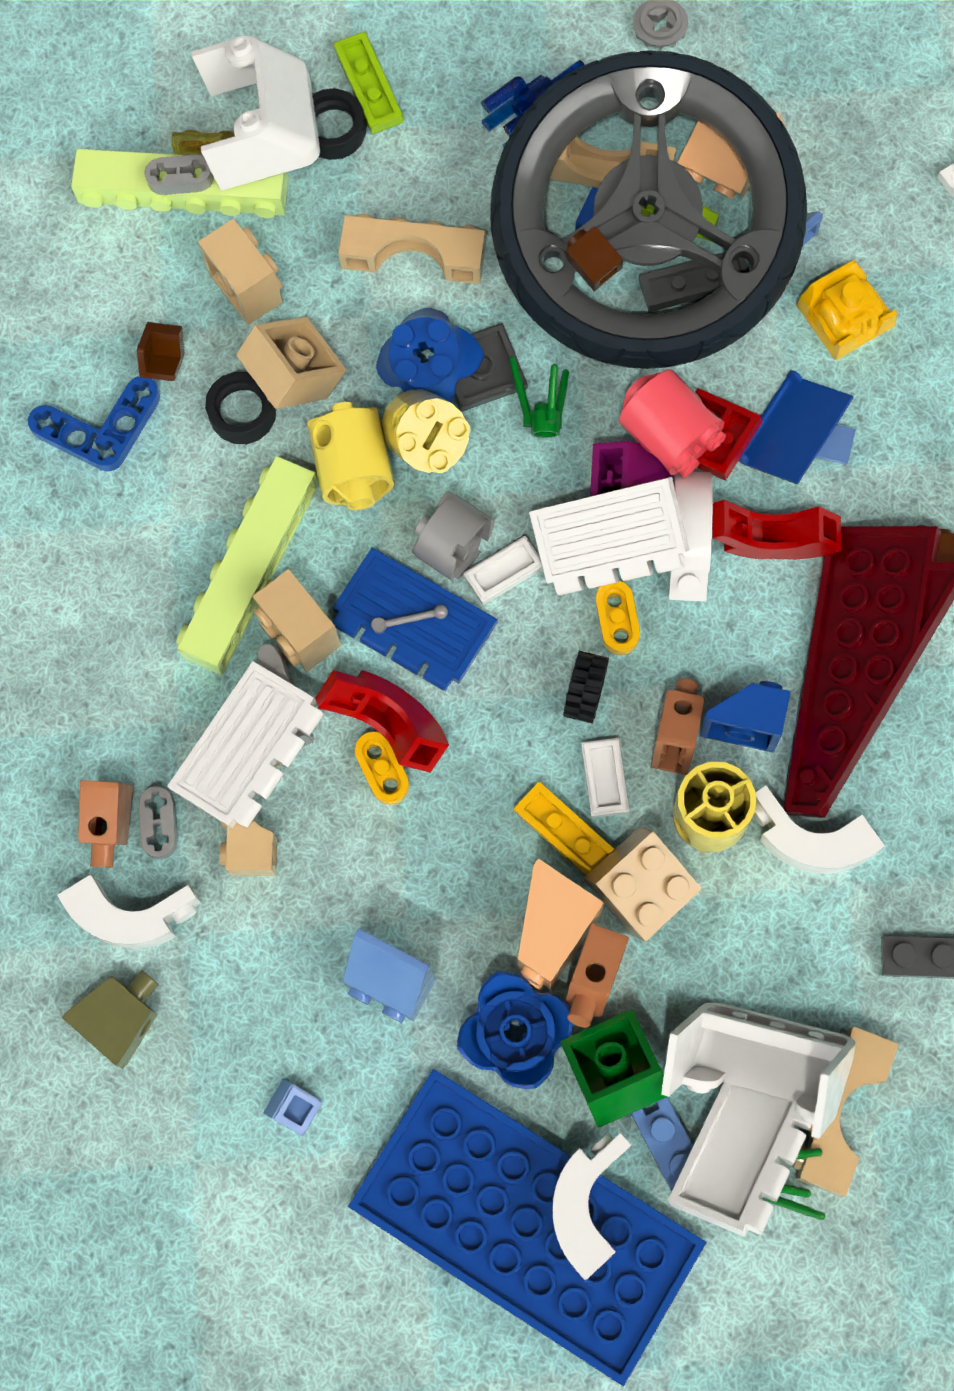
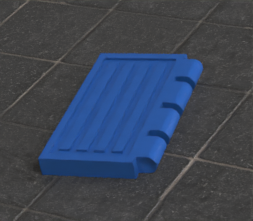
M371 548L333 606V610L337 615L332 622L335 628L352 638H355L360 629L364 628L365 631L360 638V642L385 657L392 646H395L397 649L392 655L391 661L415 675H418L423 665L426 664L429 667L425 671L423 679L446 692L452 681L460 684L497 625L498 620L378 550ZM438 605H444L448 609V614L444 619L433 617L391 626L379 634L375 633L371 627L372 620L377 617L389 620L434 610Z

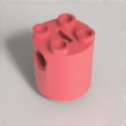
M668 369L661 373L642 376L631 385L625 394L619 423L647 452H650L661 461L669 475L679 473L683 478L687 477L699 465L697 459L707 449L710 452L715 450L726 438V435L722 432L724 421L708 410L702 403L701 398L673 370Z

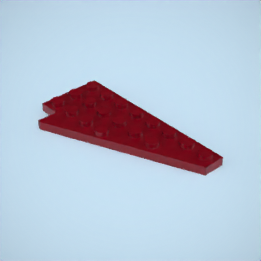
M841 526V552L824 556L784 803V811L788 815L825 818L953 603L954 562H937L941 531L937 526Z

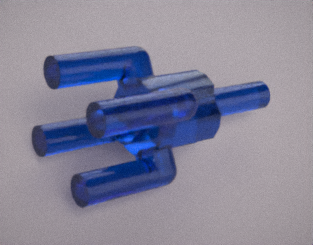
M578 60L552 80L547 76L539 75L526 84L521 76L514 77L481 101L484 110L490 113L481 120L482 125L490 132L515 114L516 117L503 126L504 131L510 137L525 111L533 105V102L555 82L585 64Z

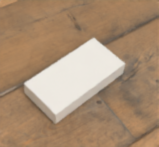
M523 536L463 572V576L481 604L485 605L543 570L540 556L528 538Z
M619 738L581 742L591 818L629 814Z

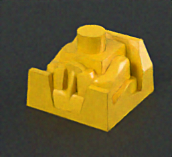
M855 260L848 262L812 283L800 296L796 304L835 361L895 327L898 314L895 310L890 312L879 294L867 281V275Z

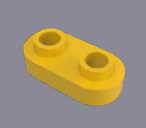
M622 581L600 586L596 594V609L603 644L613 654H629L637 647L640 638L633 593L630 587ZM611 597H617L620 599L621 604L618 607H611L607 600ZM617 632H624L628 639L625 642H617L614 639V635Z
M368 732L362 735L356 742L355 756L373 795L379 802L386 805L400 803L409 792V780L403 766L398 764L391 745L381 733ZM371 748H379L382 751L381 756L377 759L369 758L368 751ZM393 780L398 784L394 792H386L383 787L387 781Z

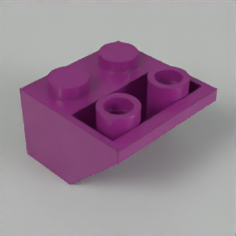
M619 441L593 444L590 496L672 477L674 483V475H669L661 461L650 452H647L638 443Z

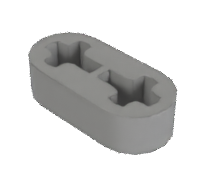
M194 154L156 158L150 161L145 168L148 186L158 195L201 192L208 189L214 182V176L202 155ZM201 168L200 177L193 178L195 169ZM165 171L167 175H165L164 181H158L157 178L160 176V172Z
M154 786L146 789L139 799L140 839L142 848L150 857L163 860L169 858L177 848L176 804L168 790L163 787ZM157 795L167 802L166 806L160 807V819H156L154 810L148 807V803H153L154 796ZM161 826L162 835L169 839V843L162 845L161 851H157L156 847L150 844V840L156 839V827Z

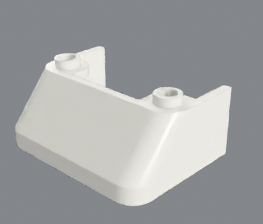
M239 36L235 39L191 52L192 58L211 96L257 83L260 108L246 111L236 120L234 124L235 137L201 146V152L221 191L303 168L317 160L320 154V145L311 81L308 69L302 59L252 36Z
M705 1003L670 1033L661 1095L669 1097L682 1084L687 1085V1088L693 1092L708 1093L723 1082L796 1102L795 1111L802 1116L803 1121L813 1125L811 1136L820 1138L836 1118L853 1062L856 1042L849 1036L723 1003Z

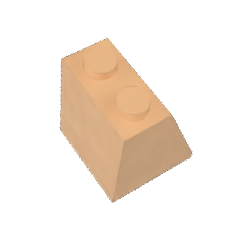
M776 112L777 117L782 121V123L784 124V126H786V124H785L784 120L782 119L781 115ZM698 120L677 163L684 167L697 183L701 184L703 179H706L716 184L714 191L729 199H733L735 194L744 197L750 187V183L740 159L717 132Z
M537 859L533 866L518 953V969L521 970V977L527 980L531 987L540 991L544 986L551 991L586 939L591 924H596L602 915L604 902L540 859Z

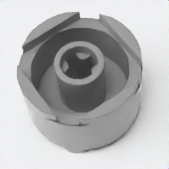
M447 491L439 500L434 514L431 517L425 515L416 526L414 533L419 538L412 548V553L452 581L453 578L459 579L463 576V572L467 571L480 555L481 551L478 550L481 538L488 542L494 528V520L458 495Z

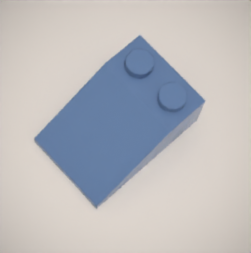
M358 928L354 935L343 977L344 984L350 987L348 995L366 1005L369 1004L371 999L385 1006L382 1013L400 1023H403L405 1017L414 1022L436 981L430 966Z

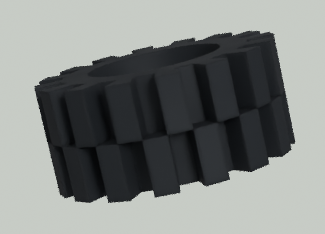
M583 651L578 652L569 684L563 717L593 724L607 672L608 657Z

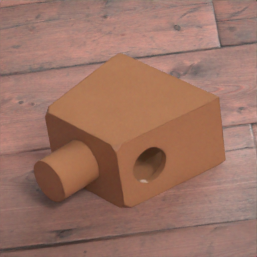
M678 679L675 690H667L650 768L683 775L688 774L695 750L705 699L697 695L699 685L694 680Z
M80 780L79 843H92L91 867L113 868L115 845L128 844L134 785L120 782ZM106 821L107 831L103 834L101 825Z
M591 924L565 1000L571 1007L567 1019L572 1024L579 1027H589L593 1016L602 1017L629 940L628 936Z

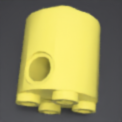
M422 389L407 390L395 396L385 408L381 420L387 447L414 469L427 473H444L448 471L462 457L469 440L470 426L462 412L451 402Z
M340 402L331 407L332 412L310 419L307 422L310 442L324 501L332 505L347 506L350 510H362L373 506L392 490L394 486L393 474L379 410L377 408H353L351 402Z
M710 761L696 766L684 777L673 806V822L678 835L689 846L702 853L720 852L731 848L743 837L756 810V792L750 778L740 768L726 762Z

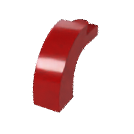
M721 500L713 503L712 538L724 543V552L746 558L799 560L821 557L841 552V516L820 506L790 514H762L747 510L727 500Z
M333 670L315 698L318 708L359 719L376 729L391 745L399 765L431 773L449 746L442 728L420 702L397 685L373 673L361 670L356 677Z

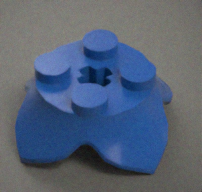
M423 308L408 315L400 325L394 328L392 336L384 343L380 350L376 370L383 382L390 387H399L404 392L422 389L451 402L455 395L457 381L470 377L477 371L483 361L484 353L473 335L451 324L448 316L442 311ZM429 349L434 355L428 356L429 361L423 363L419 355L424 350Z
M497 971L481 987L478 995L477 1011L468 1017L460 1027L457 1049L471 1065L481 1070L496 1072L510 1086L526 1090L535 1089L551 1074L554 1067V1055L561 1047L560 1041L571 1035L573 1024L567 1019L571 1007L557 995L535 992L528 981L517 974ZM512 1022H518L519 1027L524 1025L527 1029V1032L522 1034V1041L515 1043L513 1038L507 1039L504 1033L510 1030L509 1024Z

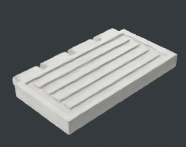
M672 477L529 512L546 583L554 582L556 593L559 596L584 590L583 575L587 587L591 589L618 583L617 568H619L623 581L653 575L651 560H654L658 573L684 568L685 560L683 553L690 551Z
M252 661L167 787L231 829L236 823L247 829L262 807L252 798L257 794L267 800L284 775L274 767L275 764L278 762L286 768L290 766L305 743L296 736V733L300 731L310 736L324 713L314 707L317 703L314 697Z
M723 1083L669 1196L670 1206L745 1237L748 1230L762 1234L774 1209L770 1203L763 1201L762 1198L777 1201L790 1173L788 1168L778 1163L780 1161L787 1165H794L806 1138L805 1133L794 1127L809 1130L812 1124L803 1121L802 1116L795 1111L796 1102Z

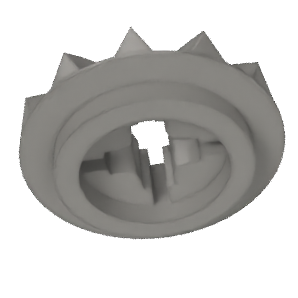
M674 0L645 1L638 7L633 18L636 38H641L646 47L650 44L657 46L659 50L667 45L674 47L678 40L685 37L688 27L686 11ZM667 16L666 27H661L659 30L654 31V22L659 23Z

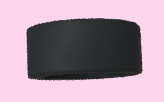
M337 88L322 89L312 94L315 117L327 110H340L348 113L353 120L352 128L338 138L328 139L318 136L320 145L319 157L327 160H336L354 154L362 145L366 135L364 111L358 99L348 91Z
M235 371L221 376L212 384L206 395L205 409L211 426L223 440L230 443L249 444L258 441L271 430L275 422L276 409L248 372ZM239 390L254 392L262 403V411L255 420L239 426L230 425L222 419L220 405L223 399Z

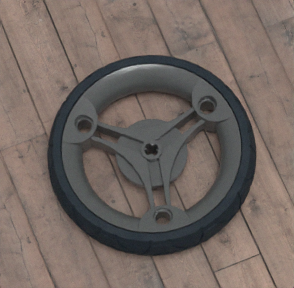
M654 50L626 52L602 58L600 61L590 62L570 72L561 80L551 85L525 111L513 129L496 168L490 203L491 234L500 269L513 295L533 321L551 337L586 357L606 364L641 369L666 368L708 357L728 347L753 329L774 307L785 291L801 255L807 222L806 186L795 145L786 127L766 100L745 81L712 62L691 55ZM645 97H652L657 99L659 104L655 108L648 109L641 105L640 100ZM618 113L621 118L633 124V142L629 159L615 166L602 180L595 196L594 216L575 232L559 239L547 232L544 224L545 194L552 170L565 148L576 136L595 122ZM679 113L691 116L717 132L734 150L746 171L752 194V226L749 233L737 240L722 232L703 216L702 196L696 181L684 167L669 158L665 123L677 117ZM641 126H657V156H640ZM647 205L654 206V216L651 212L649 217L643 216L641 206H644L645 209H647ZM595 226L622 259L628 263L639 266H655L667 263L678 256H683L719 273V287L702 300L673 312L645 315L618 311L593 300L574 285L575 273L577 271L566 259V249L569 248L567 242L578 231L584 229L588 232ZM697 234L726 249L727 252L724 259L721 260L692 243ZM555 257L563 262V266L559 271L549 272L543 267L544 262L548 258ZM737 258H745L750 262L752 269L748 272H738L732 262Z

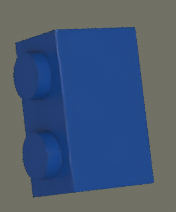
M761 681L759 684L752 683L706 712L699 737L774 753L782 736L791 691L783 690L782 686L775 682Z

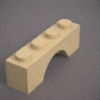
M576 136L558 158L549 179L599 188L604 177L615 166L629 159L631 149L623 151L599 149L583 142ZM641 141L640 156H657V144ZM667 146L669 158L675 161L676 147Z
M366 214L345 215L338 255L341 269L376 273L382 263L392 255L404 251H417L432 257L440 265L446 281L481 284L486 250L485 230H479L469 225L450 227L443 226L438 222L422 224L408 222L402 218L385 220L376 219Z
M254 820L247 829L238 823L231 829L221 822L222 828H227L226 843L220 844V865L225 866V870L230 876H276L277 837L272 831L261 827Z
M855 1026L848 1029L847 1034L840 1032V1034L854 1039L856 1045L853 1062L836 1118L820 1138L810 1136L807 1147L802 1146L800 1149L820 1148L823 1154L819 1157L795 1160L794 1165H792V1168L798 1170L795 1179L839 1197L847 1196L859 1161V1157L849 1148L841 1132L840 1115L843 1104L847 1097L858 1087L886 1082L899 1046L896 1042ZM811 1125L808 1131L812 1132L813 1125Z

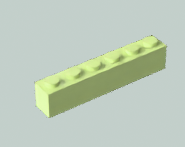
M77 149L71 187L78 203H82L87 207L98 208L102 204L117 205L125 210H133L136 206L151 207L159 212H168L172 208L185 209L193 214H202L205 211H220L227 216H237L240 213H255V215L262 218L285 215L289 182L288 172L223 191L220 190L214 178L212 185L205 191L158 195L148 186L145 177L146 166L156 158L183 155ZM201 168L195 169L193 178L200 177ZM165 171L160 172V176L157 178V180L164 181L165 175H167V173Z
M278 456L274 458L271 466L267 465L263 469L259 478L260 488L255 497L251 496L247 500L242 514L244 519L238 529L234 528L231 531L226 543L228 550L223 560H218L214 564L210 573L211 583L206 593L201 592L197 597L193 607L195 614L190 624H185L181 628L177 637V649L184 659L220 675H223L254 614L253 611L257 608L252 596L270 583L319 486L315 472Z

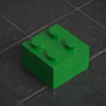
M633 1009L560 1041L598 1128L668 1097L661 1095L664 1075Z

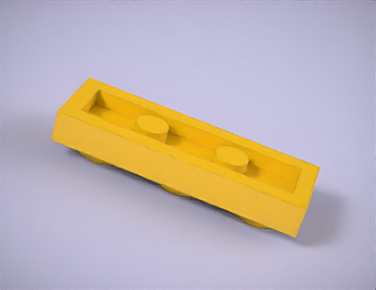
M540 781L513 808L514 812L585 877L615 850Z

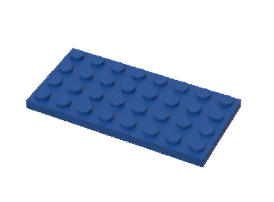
M433 1069L348 1208L624 1387L707 1242L602 1175H599L590 1190L588 1200L589 1214L594 1227L614 1249L615 1253L585 1281L563 1253L557 1240L553 1223L555 1188L561 1172L572 1156Z

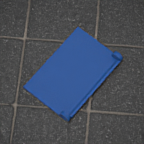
M790 370L786 379L761 415L762 424L738 462L798 485L854 397L802 379L798 372Z

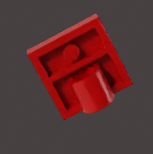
M697 388L695 393L701 398L705 407L724 421L722 432L726 435L725 440L720 446L711 452L707 449L697 459L699 461L697 468L705 472H711V475L726 481L762 424V418L757 413Z

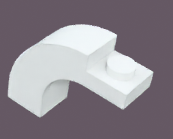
M692 472L683 478L678 473L674 475V487L690 551L683 553L685 567L670 571L669 600L706 602L712 542L711 472Z
M767 786L756 792V810L753 817L760 826L764 827L767 825L770 830L762 835L760 841L776 858L791 867L810 873H839L865 863L880 853L885 847L863 815H860L837 831L813 833L802 829L789 818Z
M91 874L57 895L70 917L85 931L108 944L134 949L160 945L175 938L176 935L169 923L175 921L176 924L188 920L195 915V907L201 904L195 891L187 885L146 910H121L112 904L99 881Z
M609 1133L604 1136L591 1149L596 1155L591 1161L579 1148L565 1165L555 1188L553 1223L557 1240L568 1261L585 1281L615 1253L614 1249L594 1227L589 1214L588 1200L592 1185L598 1176L631 1146L621 1133L614 1139Z

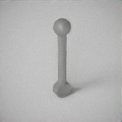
M438 605L434 610L389 620L377 617L372 620L371 627L375 633L379 634L391 626L433 617L444 619L448 614V609L444 605Z

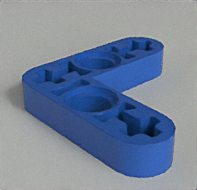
M138 376L132 379L127 384L100 430L48 405L38 406L30 412L28 426L39 440L100 470L113 471L124 462L160 401V391L155 381L150 378ZM147 387L151 396L149 398L143 396L137 404L138 397L135 392L137 390L144 391ZM136 404L139 410L141 411L140 414L135 409H133ZM50 416L52 423L60 428L59 434L49 426H44L41 430L38 421L40 419L47 420ZM129 416L135 419L134 427L131 430L121 432L116 429V423L120 418ZM72 432H84L86 438L81 445L73 447L67 444L68 436ZM95 442L97 447L105 451L112 447L115 454L114 457L107 456L102 460L100 453L92 448L93 443Z

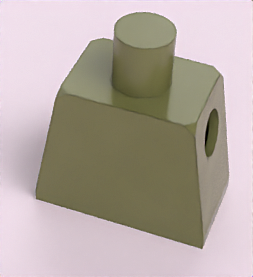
M143 970L138 973L127 987L111 976L68 1010L61 1018L115 1066L124 1069L158 1015L144 1002L159 984Z

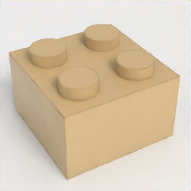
M233 218L198 241L209 275L247 325H250L283 303L280 289L283 286L275 274L278 272V268L268 253L261 255L256 248L258 242L248 227L241 229Z
M308 317L255 325L236 354L275 409L327 399L347 371Z
M289 569L252 596L257 606L253 613L258 618L260 627L271 640L278 637L276 641L282 648L281 652L293 668L300 664L307 673L341 647L335 625Z
M641 827L637 828L583 878L632 936L645 942L702 890L655 832Z

